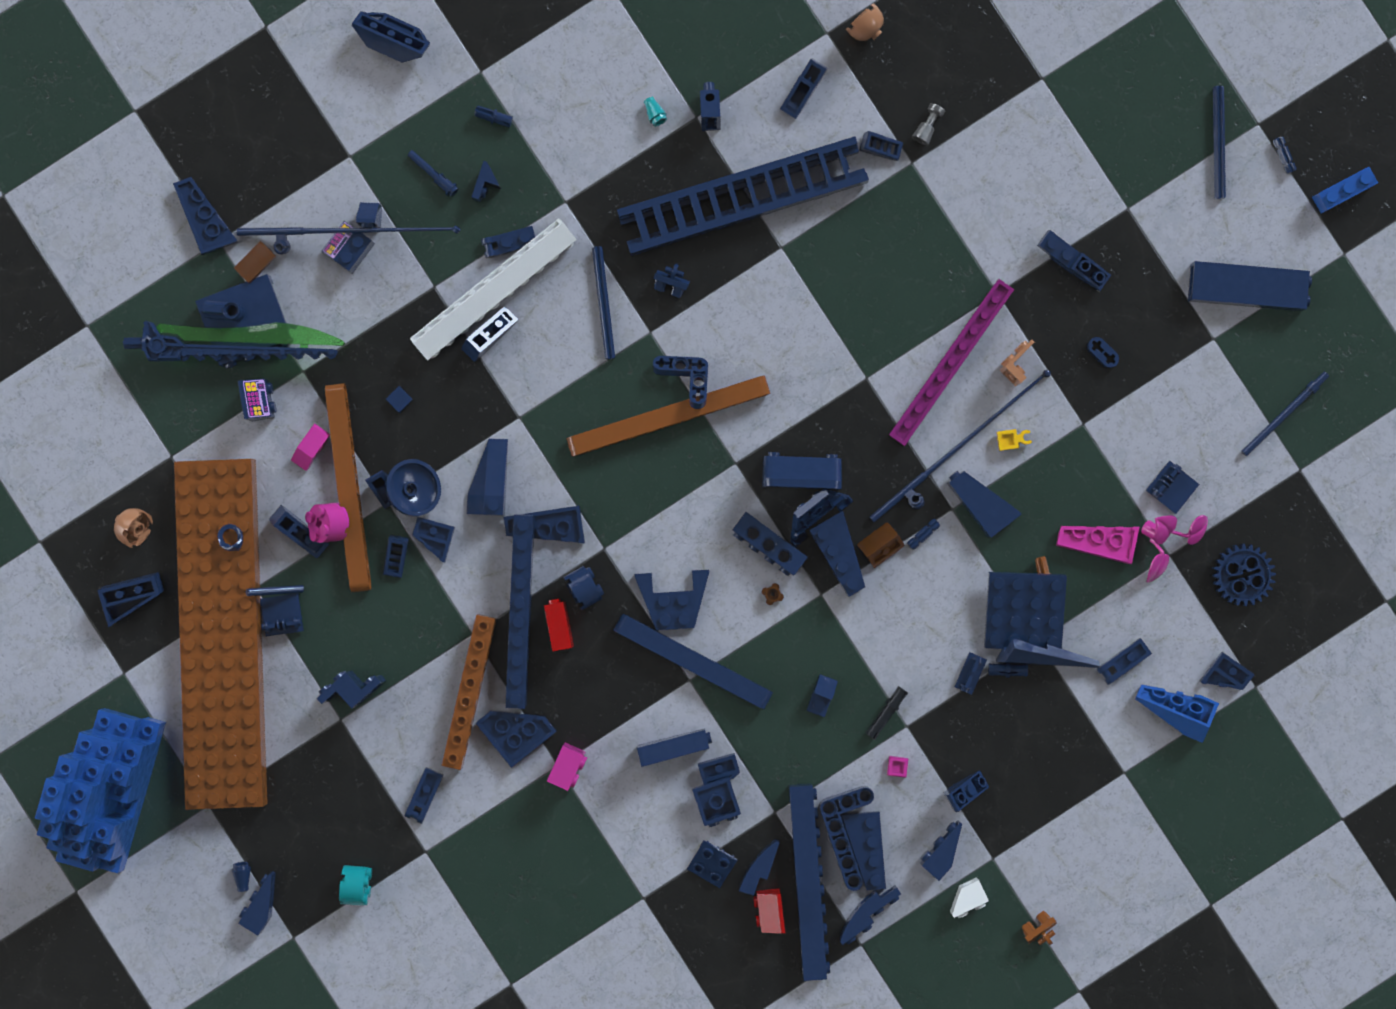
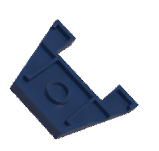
M825 488L815 492L808 502L800 504L793 513L790 542L796 548L808 538L805 532L806 529L834 507L841 512L854 501L849 495Z
M709 569L692 570L693 591L653 593L652 573L635 574V579L656 630L695 628L709 576Z

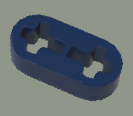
M1094 337L1088 341V352L1102 366L1113 368L1118 364L1119 355L1103 339ZM1092 342H1099V348L1102 350V352H1100L1098 349L1093 350ZM1105 353L1107 356L1112 355L1114 357L1112 359L1114 363L1110 362L1107 364V357H1105L1103 354Z

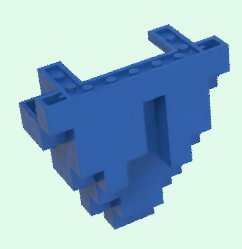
M106 708L99 709L93 729L79 732L74 752L59 756L54 776L48 777L45 780L35 819L41 820L37 835L49 839L46 849L57 851L55 861L92 872L99 868L114 873L124 871L165 729V721L150 717L138 718Z

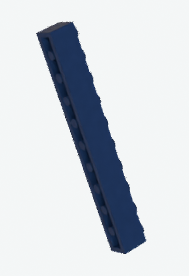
M514 514L506 708L525 709L527 706L535 515Z
M812 784L789 785L804 981L826 980L827 974H830V963L826 962L825 954H829L828 942L824 943V935H827V924L823 923L822 917L826 915L825 904H821V896H824V885H820L819 878L823 877L822 865L818 864V858L822 857L821 846H817V838H820V829L815 825V819H819L818 807L814 808V800H817V790L813 788Z

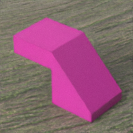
M314 424L297 446L291 461L307 471L311 467L316 455L325 447L330 434Z

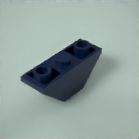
M979 770L953 784L943 793L955 812H959L988 789L989 786Z

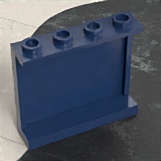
M270 275L260 276L251 283L244 282L195 301L211 345L288 347L291 345L290 342L295 341L289 331ZM205 301L235 302L244 308L245 315L240 321L205 318L203 305ZM236 307L232 308L230 312L231 316H234L237 313ZM223 355L222 359L218 360V364L229 369L237 366L236 362L242 360L247 362L249 360L239 355L238 359L232 361Z

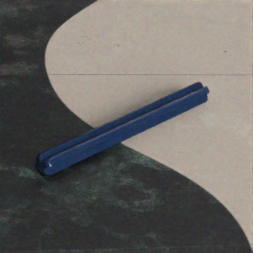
M1214 86V198L1221 200L1226 197L1224 86Z
M596 246L592 248L604 354L605 359L610 360L615 359L604 257L602 247Z

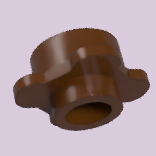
M773 583L769 588L762 589V594L765 595L768 605H773L774 602L782 601L784 598L777 583Z

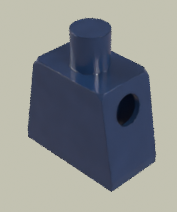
M713 82L704 83L703 90L700 91L702 131L721 130L719 90L715 89Z

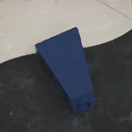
M956 471L949 477L948 486L988 538L993 537L1022 515L1017 509L965 471L961 473Z
M704 728L639 744L637 751L641 767L709 749V744L712 743L710 732L706 733Z

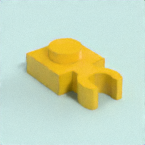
M1016 429L996 432L999 451L1019 448L1018 443L1024 445L1032 443L1031 440L1025 441L1023 438L1024 434L1030 433V430H1024L1020 434H1017Z

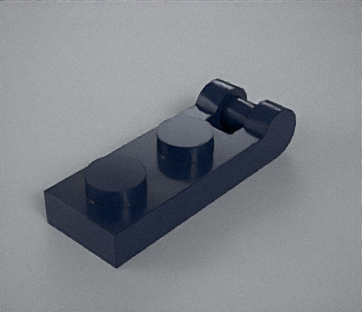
M533 226L483 238L481 243L486 250L484 252L485 258H493L518 251L535 238ZM497 243L499 249L493 250L492 244Z
M1138 638L1107 662L1100 665L1096 670L1099 674L1102 673L1105 677L1104 681L1109 685L1152 653L1143 640ZM1112 666L1116 670L1113 674L1108 670Z
M428 767L425 768L404 815L409 819L411 817L416 819L418 823H423L444 774ZM415 806L422 808L420 813L414 810Z

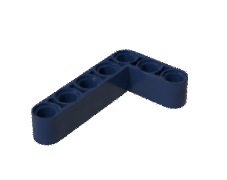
M860 786L823 799L819 805L845 885L851 891L859 890L862 887L863 881L840 814L872 803L874 793L868 786ZM864 790L870 792L867 800L860 799V793ZM844 797L852 799L849 806L842 805L841 801ZM826 803L833 804L834 808L831 812L827 813L823 810V806ZM833 821L840 823V827L836 831L829 828ZM838 840L846 841V846L843 849L836 847ZM845 858L852 859V864L849 867L842 866V861ZM855 876L858 878V883L853 886L848 884L849 878Z

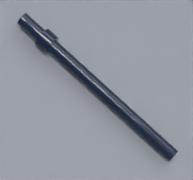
M1324 371L1314 381L1309 382L1306 385V389L1241 452L1248 456L1311 394H1315L1320 389L1319 386L1329 378V375Z

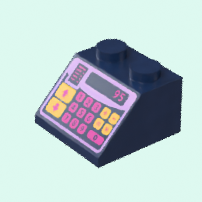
M343 221L339 228L354 227L348 224L346 221ZM334 233L322 252L353 274L375 243L363 233Z
M267 379L238 381L244 419L253 422L275 418L274 413L277 412V408L271 398V394H273L272 383H269Z

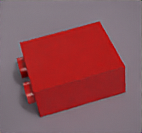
M561 599L549 600L548 605H544L552 651L574 647L566 601L561 602Z

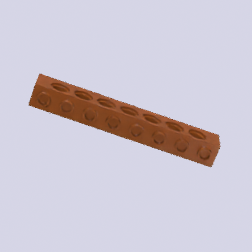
M481 614L476 615L441 766L458 770L463 768L497 618Z

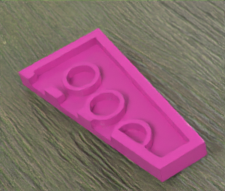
M1061 526L1056 546L1130 565L1133 561L1140 527Z

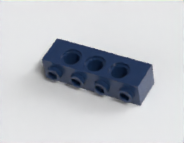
M748 512L743 514L732 529L735 532L733 534L735 538L741 542L746 540L750 543L748 546L757 554L761 551L766 555L764 557L766 561L772 565L777 563L781 566L779 570L787 576L790 574L794 576L808 558ZM755 528L758 530L759 535L756 539L748 537L749 529ZM765 540L773 541L774 548L771 551L763 548ZM780 552H788L789 560L787 562L779 560Z

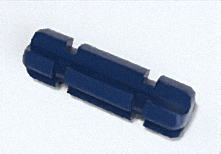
M1282 136L1274 139L1273 144L1275 148H1278L1276 151L1282 165H1285V172L1289 174L1297 168L1295 163H1292L1293 158L1288 146H1285L1286 142Z
M932 519L928 526H924L914 535V538L907 542L908 546L913 550L916 549L919 543H923L933 533L932 531H936L940 527L939 522L936 519Z

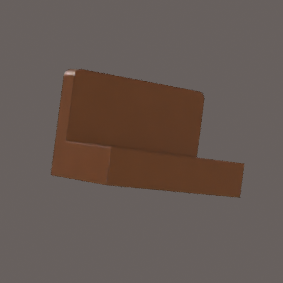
M260 241L234 269L248 283H251L276 258V255Z
M888 522L857 544L874 568L905 546L900 536Z

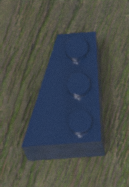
M159 572L103 586L97 590L108 627L164 591Z

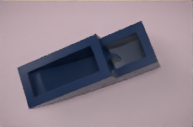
M811 58L780 109L797 119L828 68Z
M773 840L752 861L743 876L739 891L754 896L759 878L768 879L779 840Z

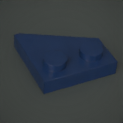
M1222 651L1200 679V682L1243 690L1253 678L1254 673Z
M735 753L698 763L703 784L728 776L731 780L740 773Z

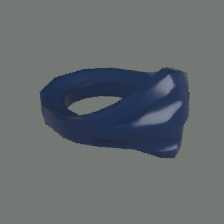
M228 524L219 530L217 537L220 546L224 550L239 551L241 549L243 532L236 525ZM228 529L235 530L238 535V542L232 546L226 544L223 540V534Z

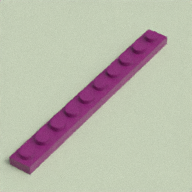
M1000 279L996 281L890 432L889 436L903 446L907 444L1014 291L1012 287Z

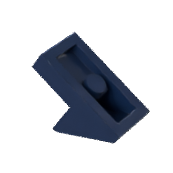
M483 161L472 194V199L480 203L482 198L485 199L488 187L486 185L501 189L486 161Z
M381 470L365 481L383 508L386 509L392 504L386 494V479L388 475Z
M819 674L806 710L825 717L838 681Z

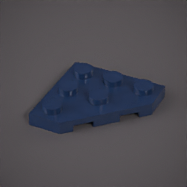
M491 710L475 723L511 768L556 732V729L545 716Z

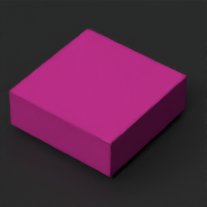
M889 756L887 776L906 778L908 758Z

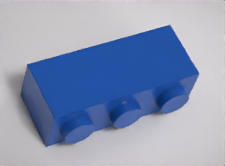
M1367 167L1323 190L1312 198L1322 214L1378 184V181L1371 168Z

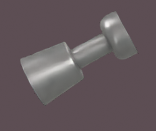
M930 103L928 107L930 115L927 121L921 122L912 135L915 141L926 146L929 145L934 132V127H932L934 121L945 113V109L935 103Z

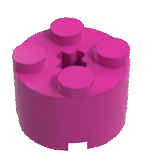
M340 503L316 504L309 512H306L305 520L308 523L311 541L324 543L345 539L347 536L345 530L349 528V517L346 509L339 506Z

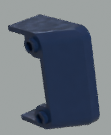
M768 452V456L763 457L762 488H825L839 491L842 489V459L838 458V455L826 454V458L780 456L779 452Z

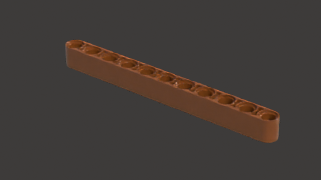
M763 375L707 393L706 405L701 409L692 408L689 404V399L568 437L566 440L571 456L574 457L771 393L766 377ZM696 396V401H700V396Z
M345 383L326 385L325 396L339 506L346 509L349 517V528L345 530L347 536L344 539L349 586L351 592L371 590V578L347 389Z

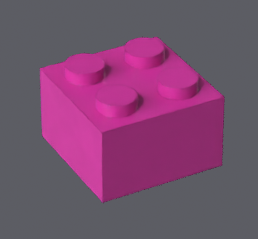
M565 742L547 782L567 791L570 787L574 788L580 776L576 773L578 769L582 770L586 763V752Z

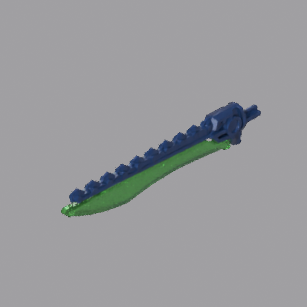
M144 321L142 337L124 338L123 341L124 349H142L150 362L181 360L184 362L189 360L190 355L199 361L205 360L207 355L215 361L222 359L223 355L232 361L238 359L239 355H242L249 361L254 359L255 355H259L266 361L270 359L272 354L281 360L286 359L288 354H291L297 360L302 359L305 354L314 360L320 358L321 354H324L329 359L336 358L337 350L308 348V345H345L343 340L322 331L278 322L237 328H201L161 323L156 326L152 322ZM162 333L177 334L185 341L300 345V348L185 344L178 337L162 335Z

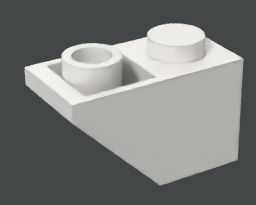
M977 877L959 885L950 910L954 918H962L968 914L969 910L974 908L975 910L981 909L989 901Z

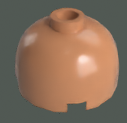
M875 3L870 5L872 7L871 10L865 9L851 23L852 29L846 28V31L856 40L866 41L870 38L874 40L882 33L880 28L883 25L884 18Z
M130 508L123 511L116 517L114 523V533L117 539L130 548H133V545H141L150 534L151 530L148 527L150 523L153 524L152 517L138 508Z

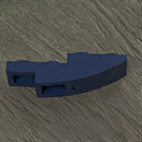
M1047 230L1037 245L1061 267L1101 291L1111 274L1084 253H1079L1051 230Z
M896 885L880 896L876 890L872 891L857 905L841 931L839 940L842 945L853 942L857 938L856 935L860 932L865 933L869 931L874 923L871 915H878L884 910L883 907L889 903L891 905L899 900L901 893Z

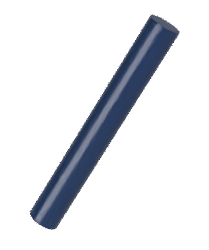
M303 585L249 588L246 589V596L303 593L304 587Z

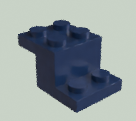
M352 670L348 672L343 671L333 678L335 681L333 684L330 683L324 686L318 692L320 696L316 699L323 704L330 701L338 693L352 709L360 705L386 679L382 675H374L363 683Z

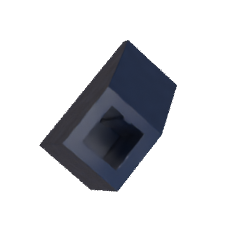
M360 202L356 223L361 228H381L382 206L379 203Z

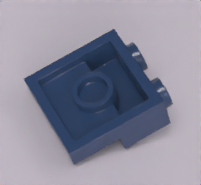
M729 776L692 788L704 826L713 827L720 824L719 821L725 819L732 821L741 814Z

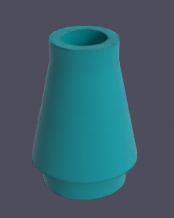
M648 97L644 100L649 122L655 127L667 121V113L656 102L654 97Z

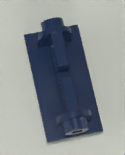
M969 652L954 687L972 695L987 659Z

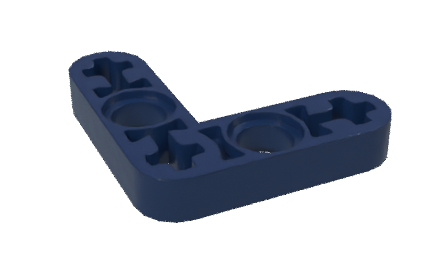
M657 356L653 360V371L657 375L690 377L689 404L692 408L701 409L706 405L708 362L704 358ZM682 363L686 367L680 370L677 369L675 366L676 364ZM696 380H701L704 384L702 386H696L694 385V382ZM696 393H700V401H696Z

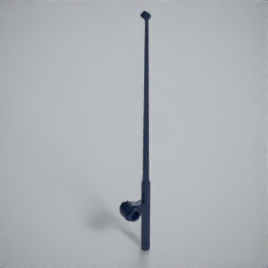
M456 225L454 227L441 228L287 227L237 228L236 233L237 236L276 235L274 251L277 254L283 255L287 254L291 249L287 235L448 230L458 234L461 229Z
M1044 370L1043 375L930 468L918 475L869 516V518L873 522L877 521L904 497L908 499L911 508L916 510L922 508L925 503L924 498L920 493H915L914 489L1043 377H1050L1051 372Z

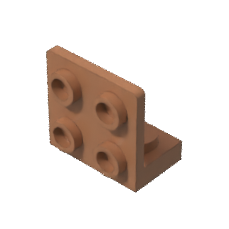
M1025 340L1014 350L1016 352L1014 356L1011 354L1001 363L1003 367L999 371L1015 386L1022 383L1027 377L1024 375L1025 371L1019 365L1015 366L1013 363L1034 343L1033 340L1029 342Z

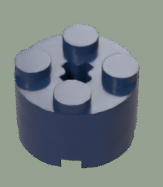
M584 566L563 577L564 581L567 579L569 581L566 586L576 604L578 602L582 604L579 607L581 611L602 600L601 596L604 595L599 584L595 585L593 581L595 576L590 567L585 568Z

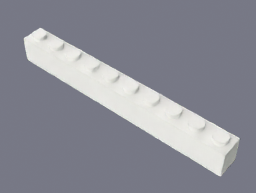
M558 218L410 338L412 343L427 360L435 358L443 347L451 345L458 335L466 333L470 328L469 326L474 322L481 321L485 316L484 314L489 310L497 308L500 301L512 296L516 288L524 286L529 281V278L534 274L540 273L547 263L555 261L562 251L570 249L574 245L573 242L576 241V238Z

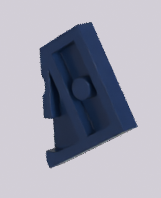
M417 517L413 536L437 556L440 561L445 563L455 527Z

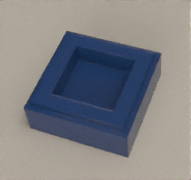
M400 386L386 398L399 413L413 401Z

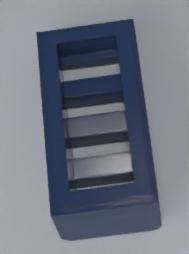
M867 131L863 135L860 151L899 161L903 142ZM877 141H880L878 149H875ZM885 143H888L886 151L884 152V145ZM892 145H895L893 154H890Z
M396 535L389 536L383 575L402 578L409 538ZM393 543L402 544L403 547L393 545ZM391 551H400L402 554L391 553ZM390 558L399 559L400 562L390 561ZM389 565L399 567V570L389 569L388 567Z

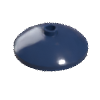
M408 459L399 462L390 470L386 479V494L393 507L402 514L413 517L422 516L432 511L438 504L441 496V483L437 473L430 465L420 460ZM407 487L410 488L411 493L407 492Z

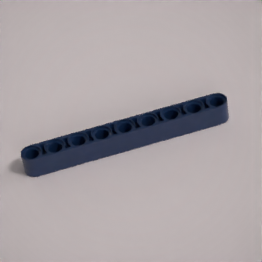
M623 613L613 631L761 709L765 710L773 694L772 691Z

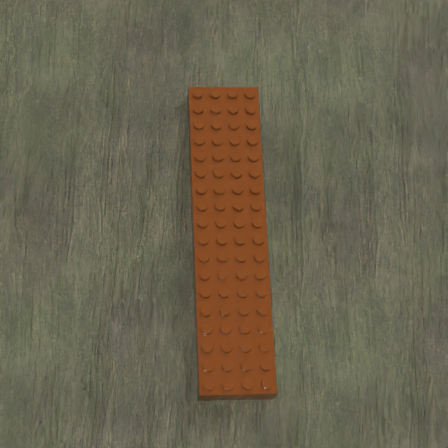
M256 460L174 462L185 810L263 807L268 803L261 596H246V589L260 588ZM224 525H236L243 532V544L239 551H227L220 546L217 536L219 530ZM228 529L224 532L223 540L226 544L232 546L238 542V535L235 530Z

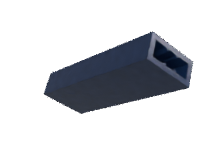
M1194 261L1190 265L1188 302L1304 311L1310 305L1308 289L1311 287L1312 277L1310 276V271Z

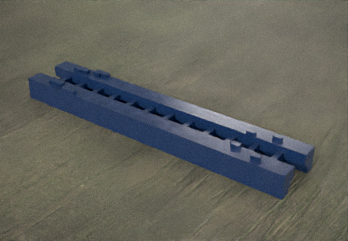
M856 136L617 209L621 225L624 226L637 222L641 237L627 241L631 256L867 184L869 178L864 168L848 172L850 168L846 157L859 153ZM839 160L843 175L831 178L826 163ZM820 165L825 180L812 184L808 169ZM802 171L807 186L794 189L790 174ZM784 177L788 192L776 195L771 180ZM766 182L770 197L757 201L753 186ZM748 188L752 203L739 206L735 191ZM729 193L733 209L721 212L716 197ZM710 199L714 214L704 217L699 202ZM692 205L696 220L685 223L681 208ZM674 211L678 225L667 229L663 214ZM655 216L659 231L648 234L644 219Z

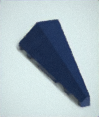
M1014 638L1008 647H1003L996 658V663L1100 667L1098 660L1048 644L1045 648Z

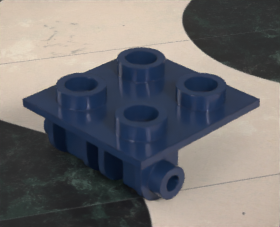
M1169 461L1146 491L1173 513L1177 514L1200 484L1182 471L1181 466Z
M298 593L260 599L264 623L262 624V631H265V637L304 631Z
M703 840L687 870L720 888L737 862V859L734 858V855L731 856L724 852V849L720 850L719 846L715 847L708 840L707 842Z

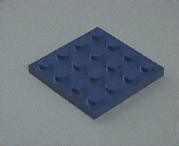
M989 572L984 647L1003 649V647H1008L1014 638L1045 648L1048 644L1062 649L1067 576L1065 574Z

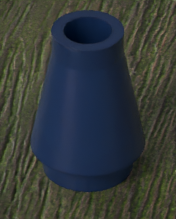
M248 862L234 863L231 869L238 892L249 890L251 867Z

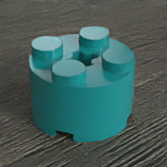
M344 865L341 875H345V877L340 881L339 889L340 904L368 905V897L370 898L371 896L369 880L372 878V868Z

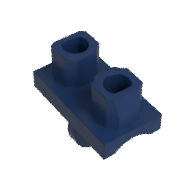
M675 264L674 268L666 266L665 272L657 270L654 276V289L664 292L666 285L670 284L674 286L671 295L680 298L683 292L687 290L690 281L683 279L684 272L679 271V265Z

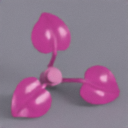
M1175 516L1155 518V523L1150 520L1145 522L1141 533L1151 538L1150 542L1160 552V554L1154 557L1150 565L1147 583L1159 578L1165 572L1169 563V555L1164 554L1163 549L1159 545L1163 544L1170 534L1188 538V544L1190 545L1196 544L1206 532L1208 525L1207 516H1198L1192 522L1187 534L1174 531L1177 525V518Z

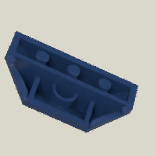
M360 11L352 22V27L368 48L401 63L421 58L430 46V42L426 39L420 28L386 13H366Z

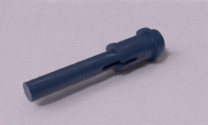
M413 150L408 153L407 156L434 179V183L446 192L447 196L453 197L458 192L459 188L456 183L453 184L444 174H439Z

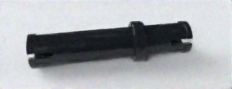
M900 686L897 687L890 699L885 701L884 708L865 732L868 736L876 740L895 711L899 710V705L908 695V692Z

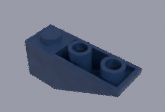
M959 820L956 823L954 821L950 823L946 828L948 832L943 837L939 836L933 843V849L930 852L927 850L920 858L922 860L920 864L938 881L952 867L962 828V823Z
M274 871L269 875H264L259 883L262 885L259 891H254L249 899L251 904L248 908L244 907L239 915L241 920L238 924L257 936L262 933L272 917L275 885Z

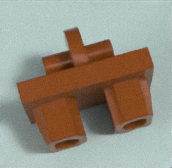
M1045 911L1036 916L1041 923V926L1035 929L1030 921L1022 926V930L1026 935L1025 939L1029 944L1041 935L1043 937L1037 940L1039 945L1046 941L1049 945L1053 944L1050 938L1055 935V932L1053 930L1047 934L1045 932L1055 926L1057 922Z

